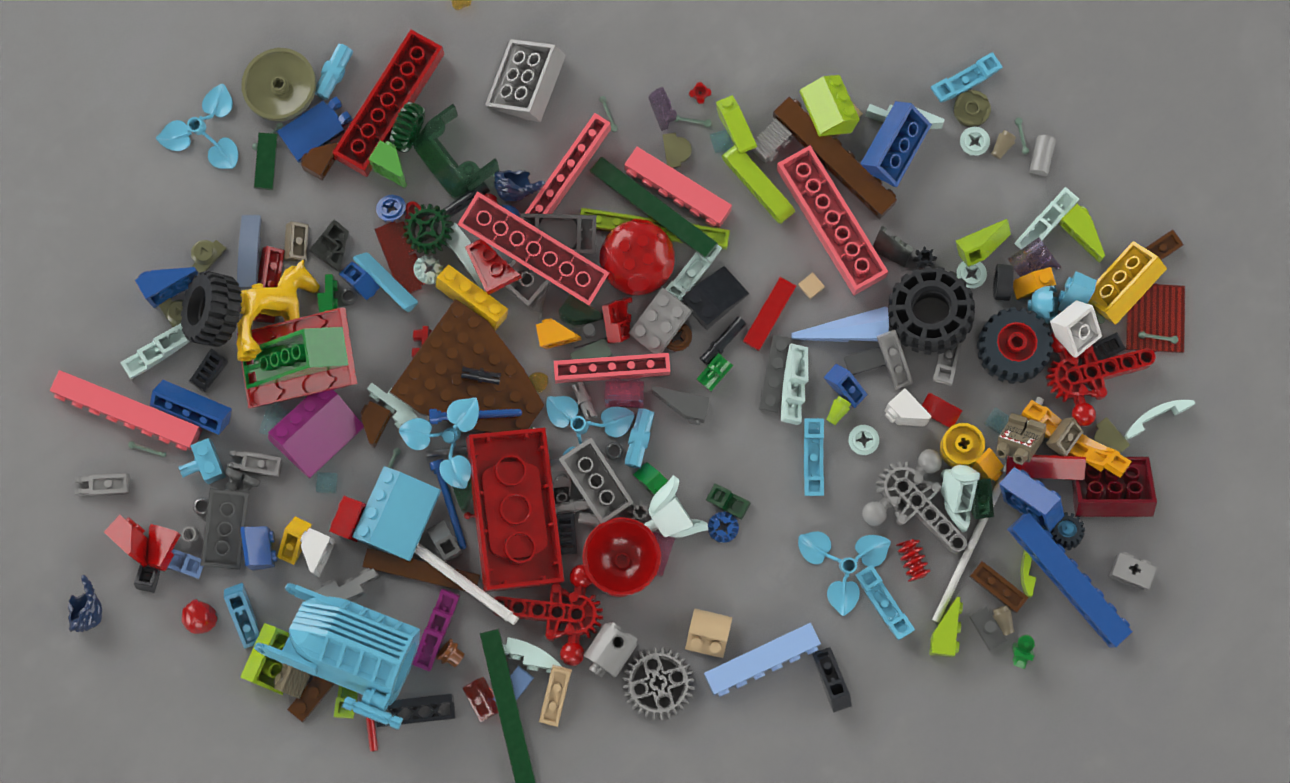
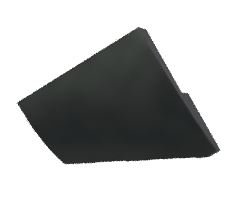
M333 220L309 251L335 270L340 271L349 231L336 220Z
M881 226L873 248L877 254L905 267L914 248L903 242L898 236L887 235L885 233L887 228Z

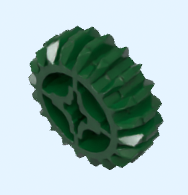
M406 103L395 119L390 143L395 145L398 151L408 152L415 144L422 129L425 110L424 107L417 103Z
M421 204V210L416 207L414 208L415 214L409 212L411 219H405L408 225L403 226V229L407 231L403 235L405 238H408L406 243L411 244V249H417V252L420 254L423 251L425 255H428L430 251L432 254H436V249L443 251L441 246L445 245L447 247L449 245L446 242L447 239L452 240L449 233H454V230L449 227L453 226L454 223L449 221L451 216L446 214L447 211L445 209L440 210V206L436 205L433 207L432 204H428L426 208L424 204ZM426 216H434V218L431 217L427 221L421 220ZM441 221L442 231L439 235L437 232V228L440 225L439 222ZM418 224L420 227V231L418 232V236L416 238L415 229ZM427 227L431 229L430 232L426 230ZM429 238L436 239L431 243H422L423 241H427V239Z

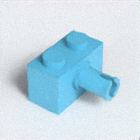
M1075 272L1072 278L1068 277L1064 286L1066 289L1064 291L1061 290L1056 301L1059 302L1057 310H1065L1076 300L1087 304L1095 291L1097 280L1079 272Z
M209 438L190 445L195 456L194 461L178 466L183 478L199 471L207 484L226 477L215 446Z

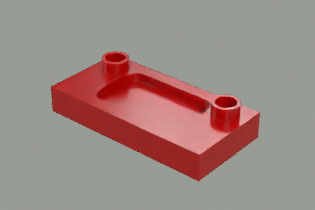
M546 427L468 435L466 444L468 460L471 463L470 478L484 592L563 583L564 573Z

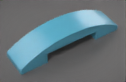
M992 52L977 60L974 65L949 79L941 80L930 88L939 102L942 103L985 81L1001 70L1003 66Z
M804 419V496H824V419Z
M873 565L868 566L855 575L871 603L898 641L915 631L905 613H902L883 584V580Z

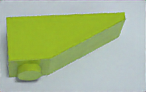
M731 95L716 101L718 116L739 154L756 148L757 144L734 96Z
M1076 204L1058 224L1100 263L1105 257V253L1092 218L1085 207Z

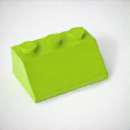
M840 75L823 76L800 89V95L819 136L853 132L860 118Z
M264 623L255 644L260 642L282 650L289 638V633ZM253 647L240 678L280 695L284 693L274 689V680L276 675L282 670V663L258 653Z

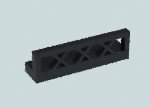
M453 694L395 700L391 706L388 705L386 711L388 710L397 717H399L398 714L401 710L405 708L413 712L408 720H402L401 725L456 719ZM442 704H450L451 715L442 716L437 710ZM423 706H428L433 710L427 718H423L418 714V711ZM376 721L377 727L390 726V724L385 725Z

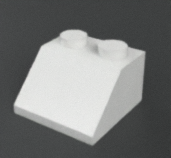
M1078 300L1050 321L1056 339L1075 358L1102 337L1093 306Z
M905 388L887 404L885 409L886 418L891 423L895 422L897 425L926 426L932 417Z
M309 528L301 537V548L310 572L319 578L336 542L331 537Z

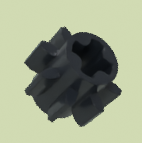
M924 246L921 252L916 250L915 254L918 257H913L912 260L917 262L916 269L919 267L925 269L927 266L934 267V263L931 261H936L937 257L933 256V249L929 251ZM925 257L928 258V260H925V261H922V260H921L922 258H925Z

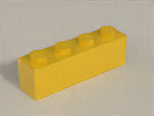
M449 264L437 276L435 287L453 301L455 299L486 319L495 331L506 320L508 314L507 307L488 295Z

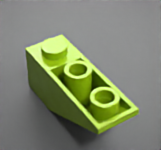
M1008 219L956 240L958 255L968 267L985 260L1011 235Z
M960 597L954 599L932 633L929 655L954 657L955 653L959 652L960 642L956 640L957 633L960 634L961 622H958L959 614H962L963 602H960Z

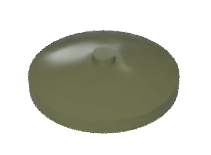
M273 48L260 53L252 59L244 71L241 88L245 102L255 114L270 121H285L298 116L310 105L316 92L317 83L315 72L303 55L288 48Z

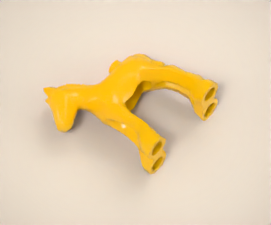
M304 260L300 261L297 266L292 265L284 271L278 287L263 288V284L258 283L253 284L251 289L241 291L242 308L240 314L243 315L237 323L238 336L236 345L238 348V361L253 360L261 352L260 346L252 338L251 332L252 322L259 313L270 316H282L285 321L300 318L297 289L299 288L312 294L318 292L320 285L304 267Z

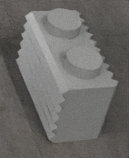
M775 119L754 139L757 147L751 149V151L764 163L768 160L772 162L778 156V151L782 147L785 149L790 145L792 133L780 121Z

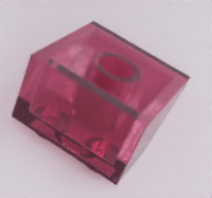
M610 378V381L605 382V407L644 408V381H640L637 378H631L629 381H621L620 378Z

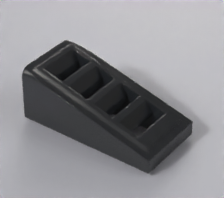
M1117 332L1092 344L1098 361L1110 358L1126 350ZM1112 339L1115 340L1118 346V349L1116 350L1110 341ZM1106 342L1108 343L1112 351L1110 353L1107 352L1104 346V343ZM1098 346L1101 347L1103 353L1105 354V355L1102 356V357H1101V355H1100L1098 349L1096 348V347H1098Z
M210 349L193 374L190 382L206 392L228 361L216 351ZM215 358L217 361H219V363L215 364L211 360ZM208 364L215 368L214 371L207 367ZM204 370L210 374L209 378L202 373ZM199 376L206 381L205 384L198 380Z
M574 514L556 515L560 549L561 545L573 544V548L561 549V555L577 554ZM569 520H571V524H561V525H560V522H559V521H569ZM570 528H571V532H561V533H560V529H570ZM572 536V540L561 541V537Z
M140 564L134 581L136 589L155 593L161 570L143 567ZM144 573H150L152 576L144 575Z

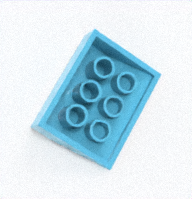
M384 466L352 537L363 544L411 561L441 490Z

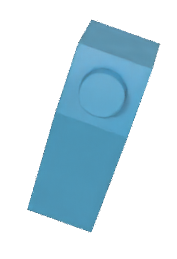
M240 583L224 589V599L245 649L255 645L260 631L244 584Z

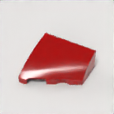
M632 297L622 298L602 305L608 343L623 342L630 338L631 314L627 311L628 303H632Z
M150 524L147 564L165 572L174 556L172 550L181 536L180 533L162 526Z

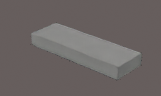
M896 330L877 336L894 389L897 390L913 384Z

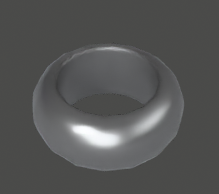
M198 498L194 502L193 509L196 514H207V508L205 511H198L197 505L205 501L208 507V499Z

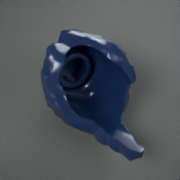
M497 170L494 174V187L498 196L504 201H520L524 197L529 196L530 193L537 192L545 185V181L530 183L528 179L530 172L525 170L514 172L511 170Z
M86 575L81 576L86 593L78 597L71 595L69 599L68 629L70 632L74 630L76 632L88 631L99 625L102 620V604L94 593L95 589Z

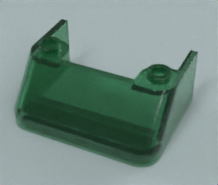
M451 104L427 122L413 145L418 156L451 198L459 199L466 194L467 190L471 191L500 169L496 158L481 169L472 161H466L458 166L438 137L445 132V125L458 116L456 106Z

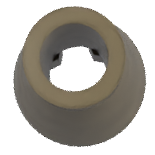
M1003 130L1002 133H999L991 154L1001 159L1015 144L1016 137L1010 132Z
M1008 605L993 609L994 614L992 616L1004 636L1014 633L1012 613Z

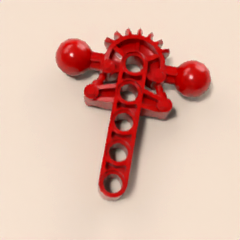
M1052 333L1050 337H1053L1051 347L1053 352L1059 354L1060 362L1052 361L1050 363L1052 367L1047 369V372L1050 374L1046 376V379L1051 381L1047 383V386H1053L1050 393L1056 392V399L1062 396V402L1064 403L1067 399H1073L1075 406L1072 409V418H1075L1079 426H1089L1095 421L1096 410L1092 405L1086 403L1084 396L1090 395L1097 400H1102L1108 393L1104 380L1147 369L1155 361L1156 355L1153 350L1144 348L1098 361L1091 345L1075 358ZM1141 355L1147 356L1149 362L1142 361ZM1082 359V365L1078 366V360ZM1123 360L1129 361L1131 367L1124 366ZM1105 365H1110L1113 371H1106ZM1086 370H1092L1094 377L1088 376ZM1068 375H1074L1076 382L1070 381ZM1085 385H1088L1091 391H1088Z
M583 564L575 566L569 575L572 585L575 586L574 592L569 593L558 583H555L551 587L549 602L503 596L494 597L498 602H503L505 607L514 612V607L517 604H522L524 610L521 613H513L519 619L547 622L545 635L548 641L553 642L556 638L567 635L568 643L562 646L560 658L568 666H577L583 661L585 653L583 647L579 644L580 636L586 634L587 638L590 639V631L594 634L597 633L594 626L601 627V623L597 622V620H603V616L598 615V613L603 612V608H596L601 604L600 601L593 603L596 598L595 595H592L590 598L585 596L586 588L592 582L588 578ZM562 597H568L570 604L563 603ZM541 606L543 613L535 615L533 614V609ZM560 608L563 610V614L560 617H554L552 615L554 609ZM574 611H581L582 617L575 620L572 618ZM561 623L567 624L565 630H559Z

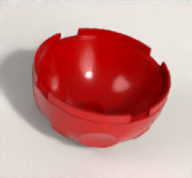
M633 219L618 225L607 235L600 249L599 261L601 268L609 272L606 279L614 288L625 294L639 296L652 293L667 282L674 269L675 251L670 238L660 227L648 220Z
M621 517L608 520L593 529L584 544L582 559L586 574L596 587L611 596L625 597L642 591L650 585L660 568L662 554L655 535L647 526L637 520Z

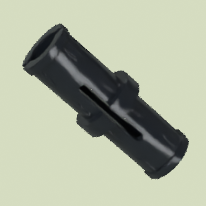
M463 366L461 374L462 379L499 385L501 373L484 371V368L479 370Z

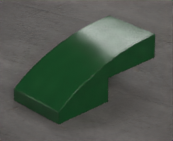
M714 483L706 498L707 502L741 520L751 504L750 501Z

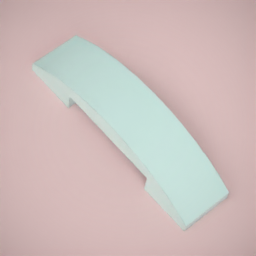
M454 223L453 226L449 227L454 230V233H449L452 240L447 239L446 242L472 276L477 286L485 291L465 249V246L471 244V242L459 226Z
M717 245L706 259L695 252L694 256L674 281L670 282L666 290L682 301V297L697 284L718 256L722 247Z
M1175 400L1152 408L1133 423L1125 433L1124 438L1129 440L1141 434L1145 430L1142 425L1143 423L1169 410H1172L1174 416L1194 406L1196 404L1195 401Z

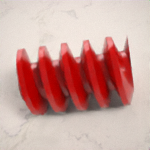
M911 539L896 545L902 546L898 553L905 554L900 558L901 561H907L903 568L910 569L906 572V576H912L908 582L924 578L931 571L930 569H924L928 562L921 561L925 557V554H919L923 548L916 547L920 540Z

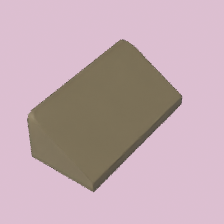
M292 221L286 224L284 260L307 261L309 224Z
M1074 417L1063 419L1046 444L1059 455L1067 456L1082 435L1083 430Z

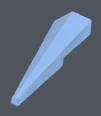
M888 306L791 333L792 340L848 342L852 340L878 342L877 336L889 332Z

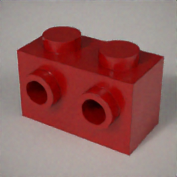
M343 495L342 500L338 504L335 518L331 522L329 532L357 542L358 540L352 536L367 504Z

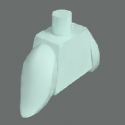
M956 465L952 469H944L941 472V478L943 479L941 494L944 497L947 514L961 532H966L970 524V511L972 510L980 473L969 466Z
M673 475L652 498L650 508L648 509L652 519L644 523V525L652 532L659 529L664 537L669 536L672 538H682L701 531H707V522L690 519V516L675 495L679 486V479Z

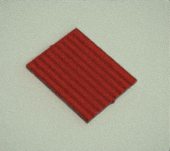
M1155 283L1127 312L1126 350L1149 348L1155 353H1184L1185 286ZM1143 331L1146 334L1158 336H1177L1179 340L1176 344H1172L1170 341L1146 337L1141 339L1138 334Z

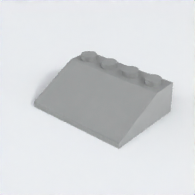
M510 39L485 106L525 120L541 122L566 55L553 44Z

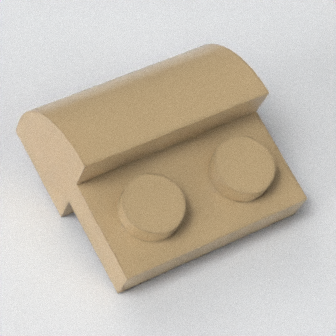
M694 608L685 649L723 658L733 617Z

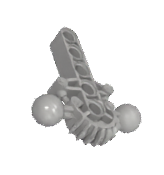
M927 449L920 453L918 465L914 469L908 467L909 462L907 461L904 463V467H902L900 461L897 462V468L893 463L889 465L890 470L885 467L883 469L885 474L880 473L878 476L883 481L879 480L876 482L878 486H882L877 488L876 492H882L884 497L879 502L873 501L865 505L862 511L865 522L872 526L882 524L887 516L886 510L891 507L895 509L896 523L899 526H903L915 515L951 553L956 554L964 550L967 545L966 538L930 502L941 490V485L923 480L925 473H935L941 468V455L935 450ZM899 483H904L907 486L906 492H901L898 489ZM922 484L925 486V489L920 491L916 486ZM911 498H919L920 506H914ZM900 501L905 505L903 510H900L898 507ZM926 511H931L934 514L933 520L926 519ZM939 525L947 527V534L939 532ZM958 539L961 542V548L953 547L952 540Z

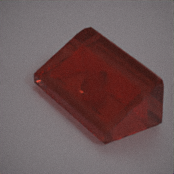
M484 677L478 678L463 687L480 723L498 714L496 701L493 700L494 695Z

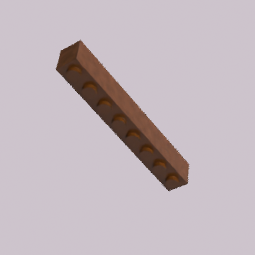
M789 96L773 111V118L780 121L804 148L810 145L822 165L878 219H881L896 204L895 193L891 189H886L880 179L875 176L873 177L861 163L856 161L855 155L850 150L846 151L839 139L836 137L832 138L830 135L819 136L809 113L801 108L802 105L798 100L792 99Z

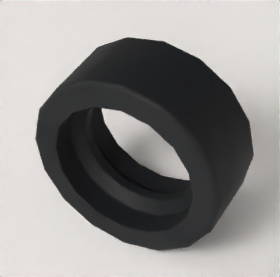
M997 264L993 283V297L995 300L1009 301L1011 299L1014 280L1012 265Z

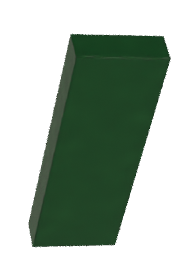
M258 133L254 189L273 190L278 134Z

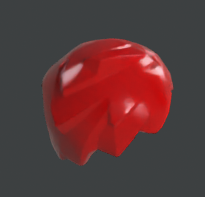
M194 599L183 608L182 623L190 633H207L216 626L218 619L215 615L216 610L211 605Z

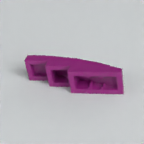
M441 589L412 665L429 672L432 670L461 595Z

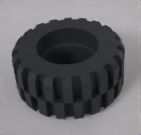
M203 271L198 273L188 285V290L185 292V299L182 303L181 326L183 327V334L190 342L220 347L226 344L227 340L231 339L232 333L237 328L236 325L239 322V314L242 308L241 288L232 276Z

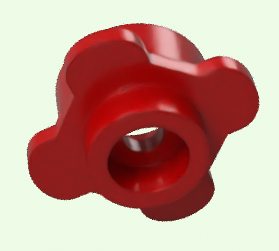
M702 82L696 83L693 90L689 91V96L694 97L698 104H703L706 97L711 95V90L707 89Z

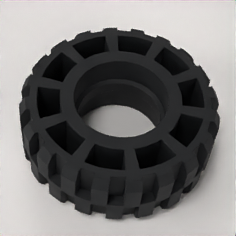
M927 266L923 270L917 268L912 270V274H905L901 278V282L894 285L893 293L889 296V324L893 330H896L898 338L901 339V344L905 347L909 345L912 347V351L917 353L924 351L926 355H931V352L945 353L946 349L953 350L957 347L958 342L962 343L966 339V334L970 333L975 314L973 293L970 288L966 287V281L963 278L958 279L955 272H947L942 267L931 269V266ZM938 298L948 305L950 312L943 321L929 324L917 319L913 313V308L922 299Z

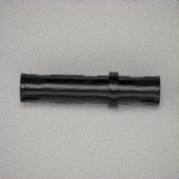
M483 181L471 191L467 190L465 195L444 208L447 211L446 214H449L451 217L471 203L477 191L484 195L490 192V189Z
M737 316L715 342H711L708 350L700 357L701 361L708 366L718 353L722 354L724 352L723 349L746 326L745 321Z

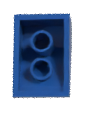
M195 267L151 270L141 273L135 281L145 299L153 308H156L169 298H173L187 290L188 285L199 272Z

